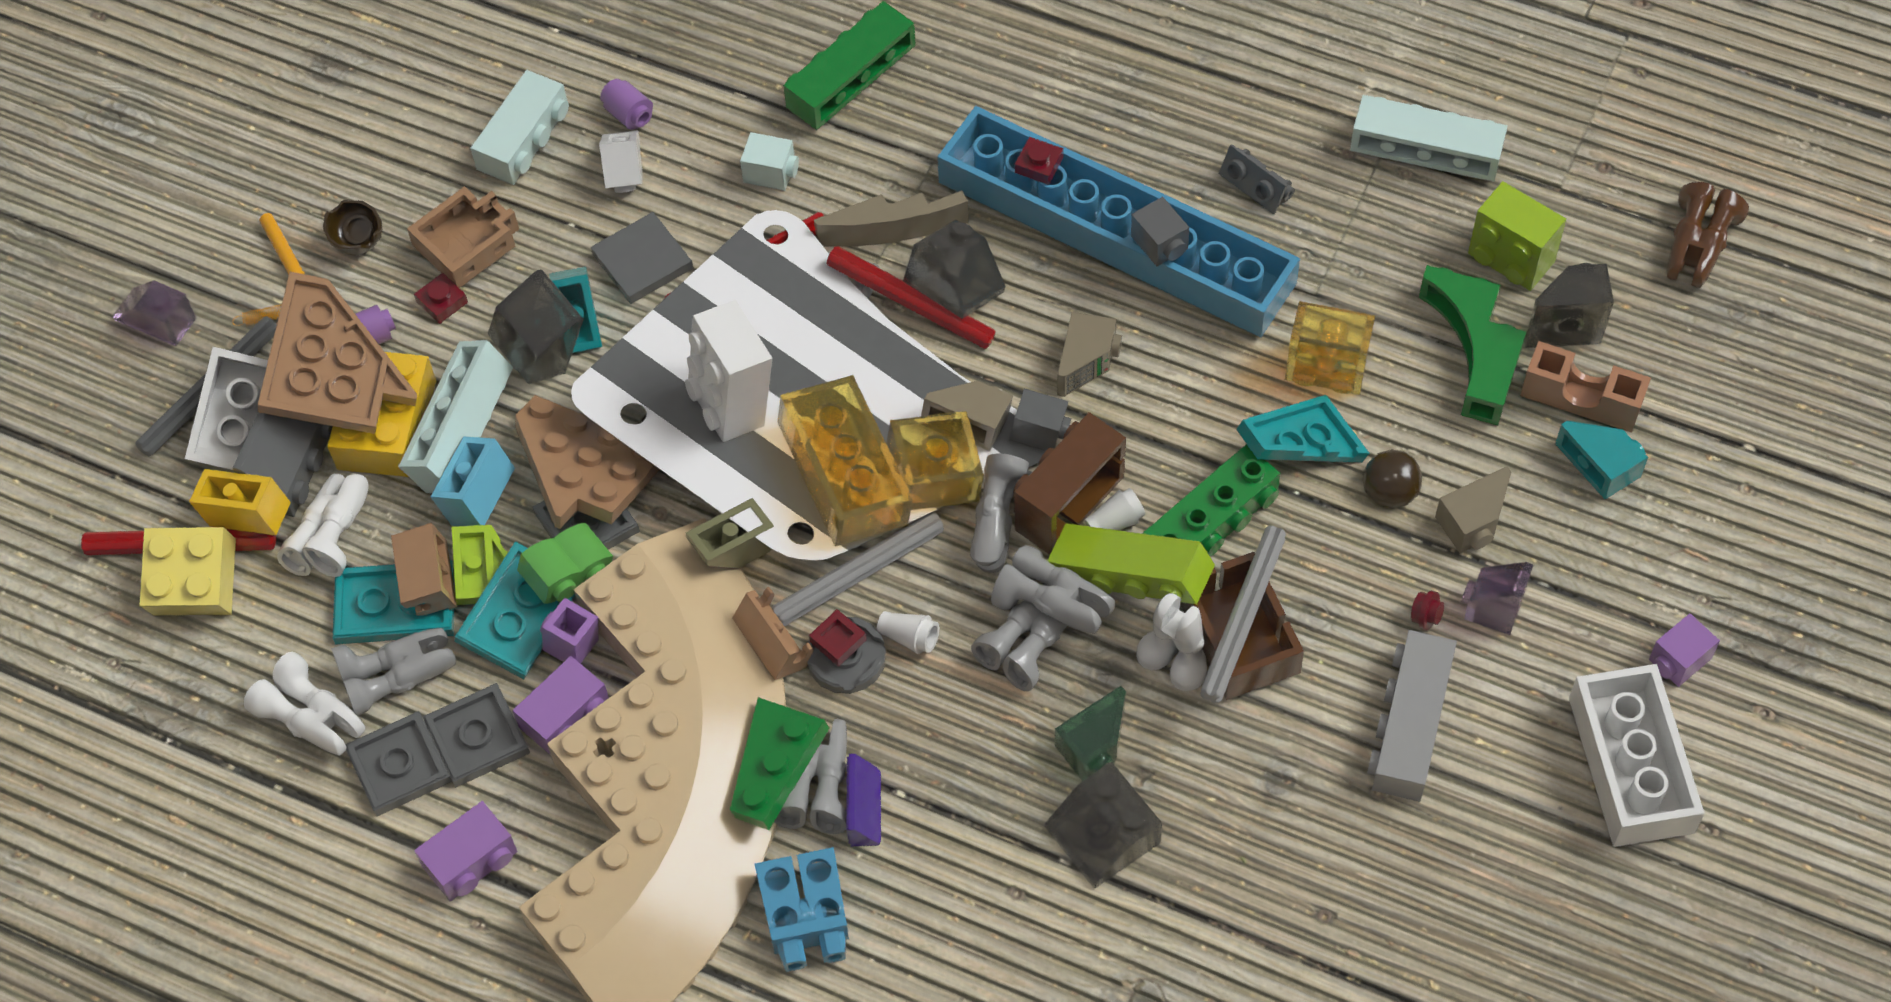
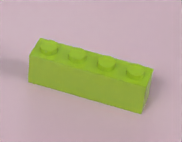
M1068 523L1065 524L1047 560L1055 567L1072 570L1081 578L1097 586L1107 594L1116 592L1128 594L1137 599H1144L1145 597L1162 599L1167 594L1172 593L1181 598L1180 602L1196 605L1215 566V563L1200 541Z

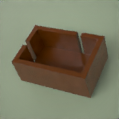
M1090 412L1080 422H1073L1066 430L1063 440L1055 449L1052 447L1047 449L1040 458L1038 467L1030 475H1023L1016 483L1013 490L1015 531L1050 555L1066 524L1057 515H1062L1075 525H1081L1124 478L1126 437Z
M1255 552L1221 563L1220 590L1215 591L1217 572L1214 568L1197 605L1180 602L1184 613L1192 606L1197 607L1200 611L1204 639L1202 650L1209 665H1211ZM1268 582L1224 693L1226 700L1301 673L1304 650L1290 622H1285L1286 614L1270 582Z

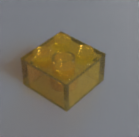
M1299 301L1290 338L1285 380L1295 382L1300 386H1317L1332 389L1340 394L1353 393L1360 395L1376 315Z
M967 411L890 420L886 449L902 511L979 501L984 474Z

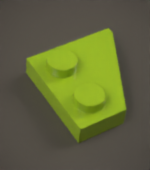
M492 525L451 527L456 605L476 604L508 551L501 545V539Z

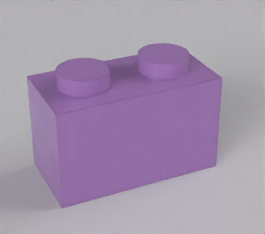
M570 656L512 711L518 727L551 755L547 743L609 697L605 684Z
M483 801L479 802L414 850L422 868L450 902L457 896H464L470 893L478 885L480 879L492 870L498 871L504 868L511 861L513 855L518 852L510 833Z

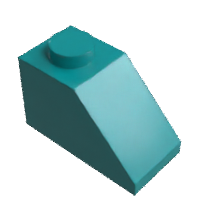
M587 267L550 273V285L565 354L602 347Z
M1566 421L1561 424L1555 443L1604 500L1641 478L1648 460L1642 445L1637 440L1631 439L1623 429Z

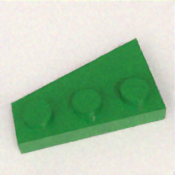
M758 697L730 811L735 818L770 830L789 794L795 788L830 729L824 719Z

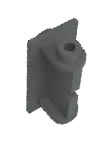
M1231 144L1218 174L1273 215L1276 214L1282 198L1287 201L1293 196L1295 189L1291 186L1292 182L1288 179H1283L1273 170L1268 171L1266 169L1267 166L1252 156L1248 149L1241 150Z

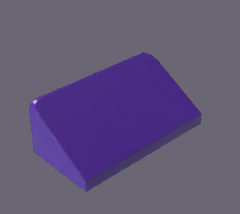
M849 754L847 756L848 843L851 844V847L878 846L881 843V772L876 766L857 754Z

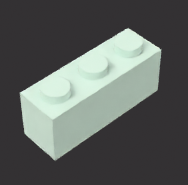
M526 70L472 145L471 152L476 170L514 185L520 175L528 171L532 158L538 149L546 145L552 129L558 121H562L568 112L569 103L564 84Z

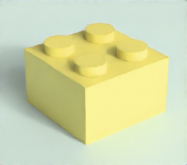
M224 527L144 528L139 606L153 616L232 615L236 538Z

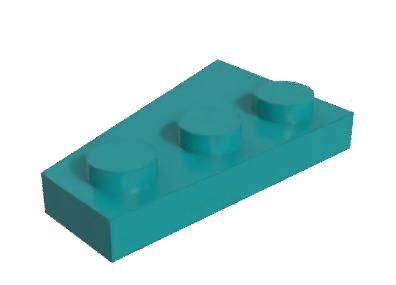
M1327 395L1243 419L1236 429L1257 459L1363 463L1370 454Z

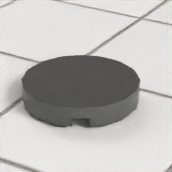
M858 617L847 618L866 633L867 641L839 667L808 640V643L814 650L807 662L810 674L821 687L834 693L851 694L864 690L878 680L885 668L886 649L881 634L871 623Z

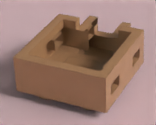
M465 186L407 228L412 246L459 288L513 249L515 243L512 234L519 230L515 212L511 208L506 210L500 205L493 191L477 201L476 196Z

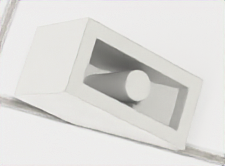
M638 130L602 135L599 147L605 188L614 187V192L616 193L636 190V185L642 184L643 181Z

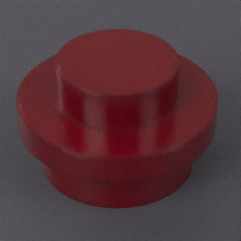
M1432 590L1428 593L1419 592L1415 597L1411 609V621L1419 624L1420 629L1428 631L1433 624L1438 625L1442 619L1444 602L1440 601L1438 592Z

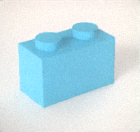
M464 436L430 497L451 526L485 525L515 467L496 439Z

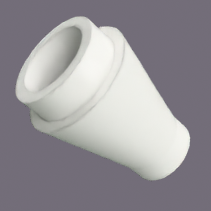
M1131 488L1123 492L1119 489L1091 516L1087 517L1085 522L1090 527L1120 530L1138 524L1139 518L1146 515Z
M884 611L879 617L877 631L917 654L923 651L930 653L938 640L939 623L932 621L929 615L899 614Z

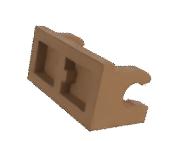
M432 523L392 535L391 539L401 605L404 608L416 606V615H427L449 608V610L456 608L447 540Z
M767 587L760 598L755 590L747 592L732 619L773 679L777 680L806 669L808 666L807 662L814 650L808 642L800 650L770 607L774 593L770 587Z

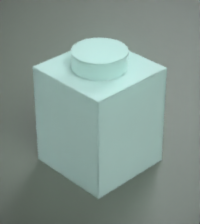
M750 132L740 160L743 183L785 191L789 178H795L799 166V157L794 156L793 140Z

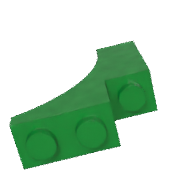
M1427 265L1422 278L1419 298L1432 306L1448 321L1456 332L1466 355L1469 379L1461 416L1498 426L1527 331L1516 329L1509 324L1491 322L1501 285L1492 283L1484 278H1473L1455 273L1447 268Z

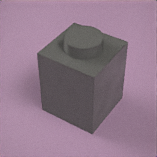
M1161 197L1132 214L1131 237L1158 267L1168 260L1178 259L1188 249L1189 226L1165 198Z
M1024 388L1009 440L1045 451L1051 447L1055 449L1057 440H1063V436L1072 418L1065 416L1069 401Z

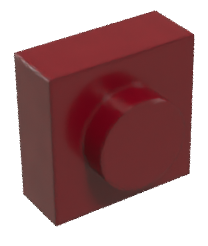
M1029 137L1015 162V173L1049 185L1064 157V148Z
M443 272L414 293L416 303L439 324L468 303L466 294Z
M838 609L809 635L810 643L838 667L867 641L866 633Z

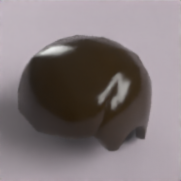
M342 200L334 209L326 211L323 231L333 247L343 254L354 256L370 251L382 237L383 224L376 209L368 203L359 200Z
M1390 449L1377 453L1364 469V491L1377 505L1391 509L1406 506L1419 495L1421 490L1422 473L1420 466L1415 458L1404 451Z

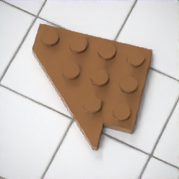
M289 272L258 401V412L375 434L382 400L416 406L417 393L329 279Z
M535 395L515 415V429L556 528L561 529L576 511L612 525L660 470L586 415Z

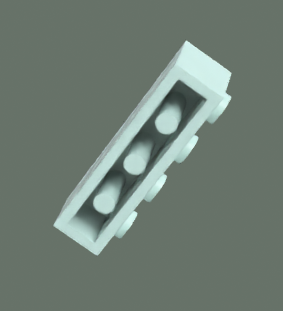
M1363 95L1353 128L1350 151L1494 182L1508 125L1495 123L1491 120L1461 116L1454 112L1424 108L1420 105L1391 101L1383 97Z
M488 340L459 341L398 466L426 493H433L463 437H481L513 369V366Z

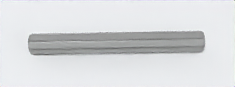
M935 512L925 515L773 605L772 610L784 626L788 625L941 534L944 530L941 519Z
M1268 526L1264 530L1201 687V697L1213 703L1222 701L1284 545L1286 532L1281 528Z

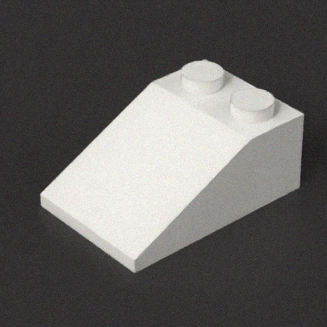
M212 348L185 459L233 470L236 459L258 414V401L268 360L221 348Z

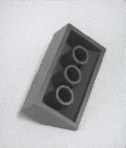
M258 412L236 459L233 470L235 473L272 477L291 502L286 515L294 517L299 505L304 504L308 497L309 482L313 473L318 472L321 468L323 451L330 439L333 426Z

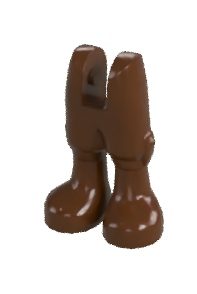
M1691 182L1682 186L1678 195V203L1680 208L1686 212L1684 218L1679 221L1673 230L1674 241L1667 265L1668 279L1677 281L1679 273L1683 270L1684 265L1695 268L1691 286L1700 289L1705 284L1720 253L1727 247V229L1729 225L1741 224L1748 215L1749 204L1743 197L1729 189H1722L1716 199L1711 221L1706 229H1702V221L1714 198L1715 188L1713 185L1705 182Z

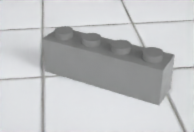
M1409 630L1406 644L1397 643L1392 666L1400 668L1397 679L1389 678L1384 702L1392 703L1389 715H1380L1376 738L1383 739L1381 751L1372 750L1367 774L1375 775L1373 791L1421 802L1457 641Z

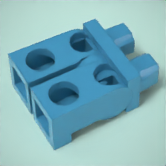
M834 847L797 855L805 898L799 897L792 856L754 863L774 953L779 954L783 967L787 972L803 969L807 966L804 948L820 945L823 961L826 963L846 959V940L849 939Z

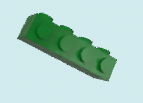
M882 1L874 9L868 10L859 22L849 30L843 31L833 44L824 51L818 52L808 65L787 79L783 85L786 108L815 130H818L916 46L914 22L885 1Z
M1246 444L1142 534L1200 541L1209 556H1212L1222 547L1228 535L1233 531L1238 533L1243 530L1258 509L1261 507L1264 509L1268 508L1279 495L1280 472L1266 460L1257 459Z

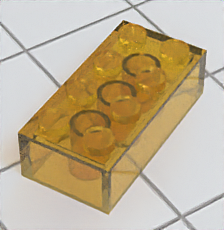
M850 375L780 395L777 423L834 546L836 547L908 525L913 498L854 376Z

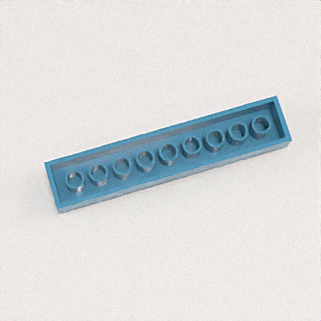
M978 106L973 108L937 156L940 184L957 192L962 191L965 196L1260 338L1297 284L1300 264L1299 257ZM1029 137L1064 148V157L1049 185L1015 173V162ZM1164 197L1189 226L1188 249L1182 256L1173 261L1168 260L1157 267L1131 237V217L1134 212Z

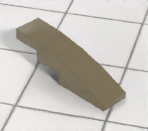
M959 191L928 203L921 192L888 205L881 194L815 219L816 238L823 247H842L894 243L928 236L969 223L968 201L964 193Z

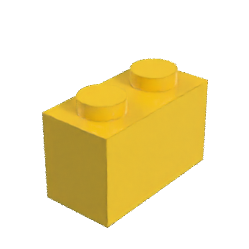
M210 469L203 470L189 500V503L210 527H224L225 529L277 535L291 503L272 477Z

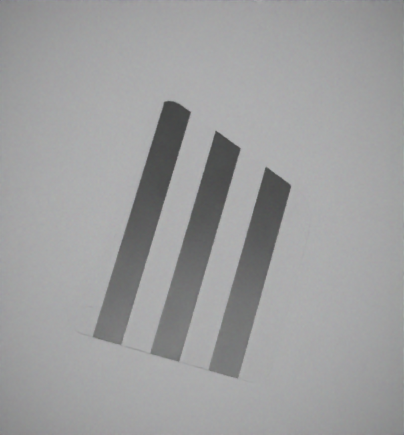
M770 210L756 214L574 382L571 389L572 400L583 414L721 513L753 498L774 525L773 528L757 535L756 538L771 549L787 557L816 561L831 558L984 488V466L986 458L990 454L1001 453L1020 457L1029 462V467L1039 463L1045 450L1009 440L1017 409L1012 406L1008 419L990 451L920 421L923 402L927 393L970 383L971 381L962 377L892 323L846 275L827 265L829 253L804 222L788 212ZM771 225H780L787 230L788 239L782 244H771L764 238V230ZM736 300L771 355L772 367L765 426L722 442L716 430L711 431L708 428L699 402L692 401L686 390L685 380L688 379L689 373L687 357L690 356L691 347L688 336L692 333L693 315ZM631 403L639 404L645 408L646 418L640 424H628L621 418L622 408ZM751 508L729 518L747 532L763 524ZM802 522L810 525L814 531L813 539L803 545L792 542L787 534L792 524Z

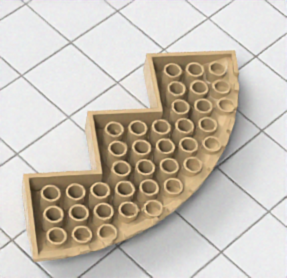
M705 518L636 544L574 589L578 605L598 616L599 634L634 672L637 678L548 742L547 746L554 765L614 836L519 906V910L528 929L588 1002H674L682 992L685 993L696 981L695 977L705 967L709 960L714 958L719 950L720 943L730 928L735 927L747 904V897L755 881L758 880L754 863L764 861L777 829L776 823L772 824L770 830H766L735 818L730 811L757 699L760 697L786 706L785 684L783 677L777 680L773 679L732 619L745 594L754 590L742 568L707 566L686 538L687 531L707 522Z

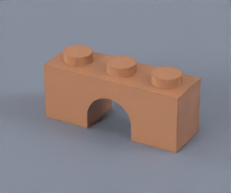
M1538 341L1526 372L1520 396L1632 433L1651 377L1614 365L1611 373L1606 377L1589 376L1578 370L1575 366L1574 358L1576 353Z

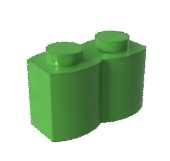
M580 523L564 530L556 537L540 541L522 552L517 571L542 602L549 604L555 601L561 602L564 598L569 599L575 594L574 589L612 562L613 555L586 523Z

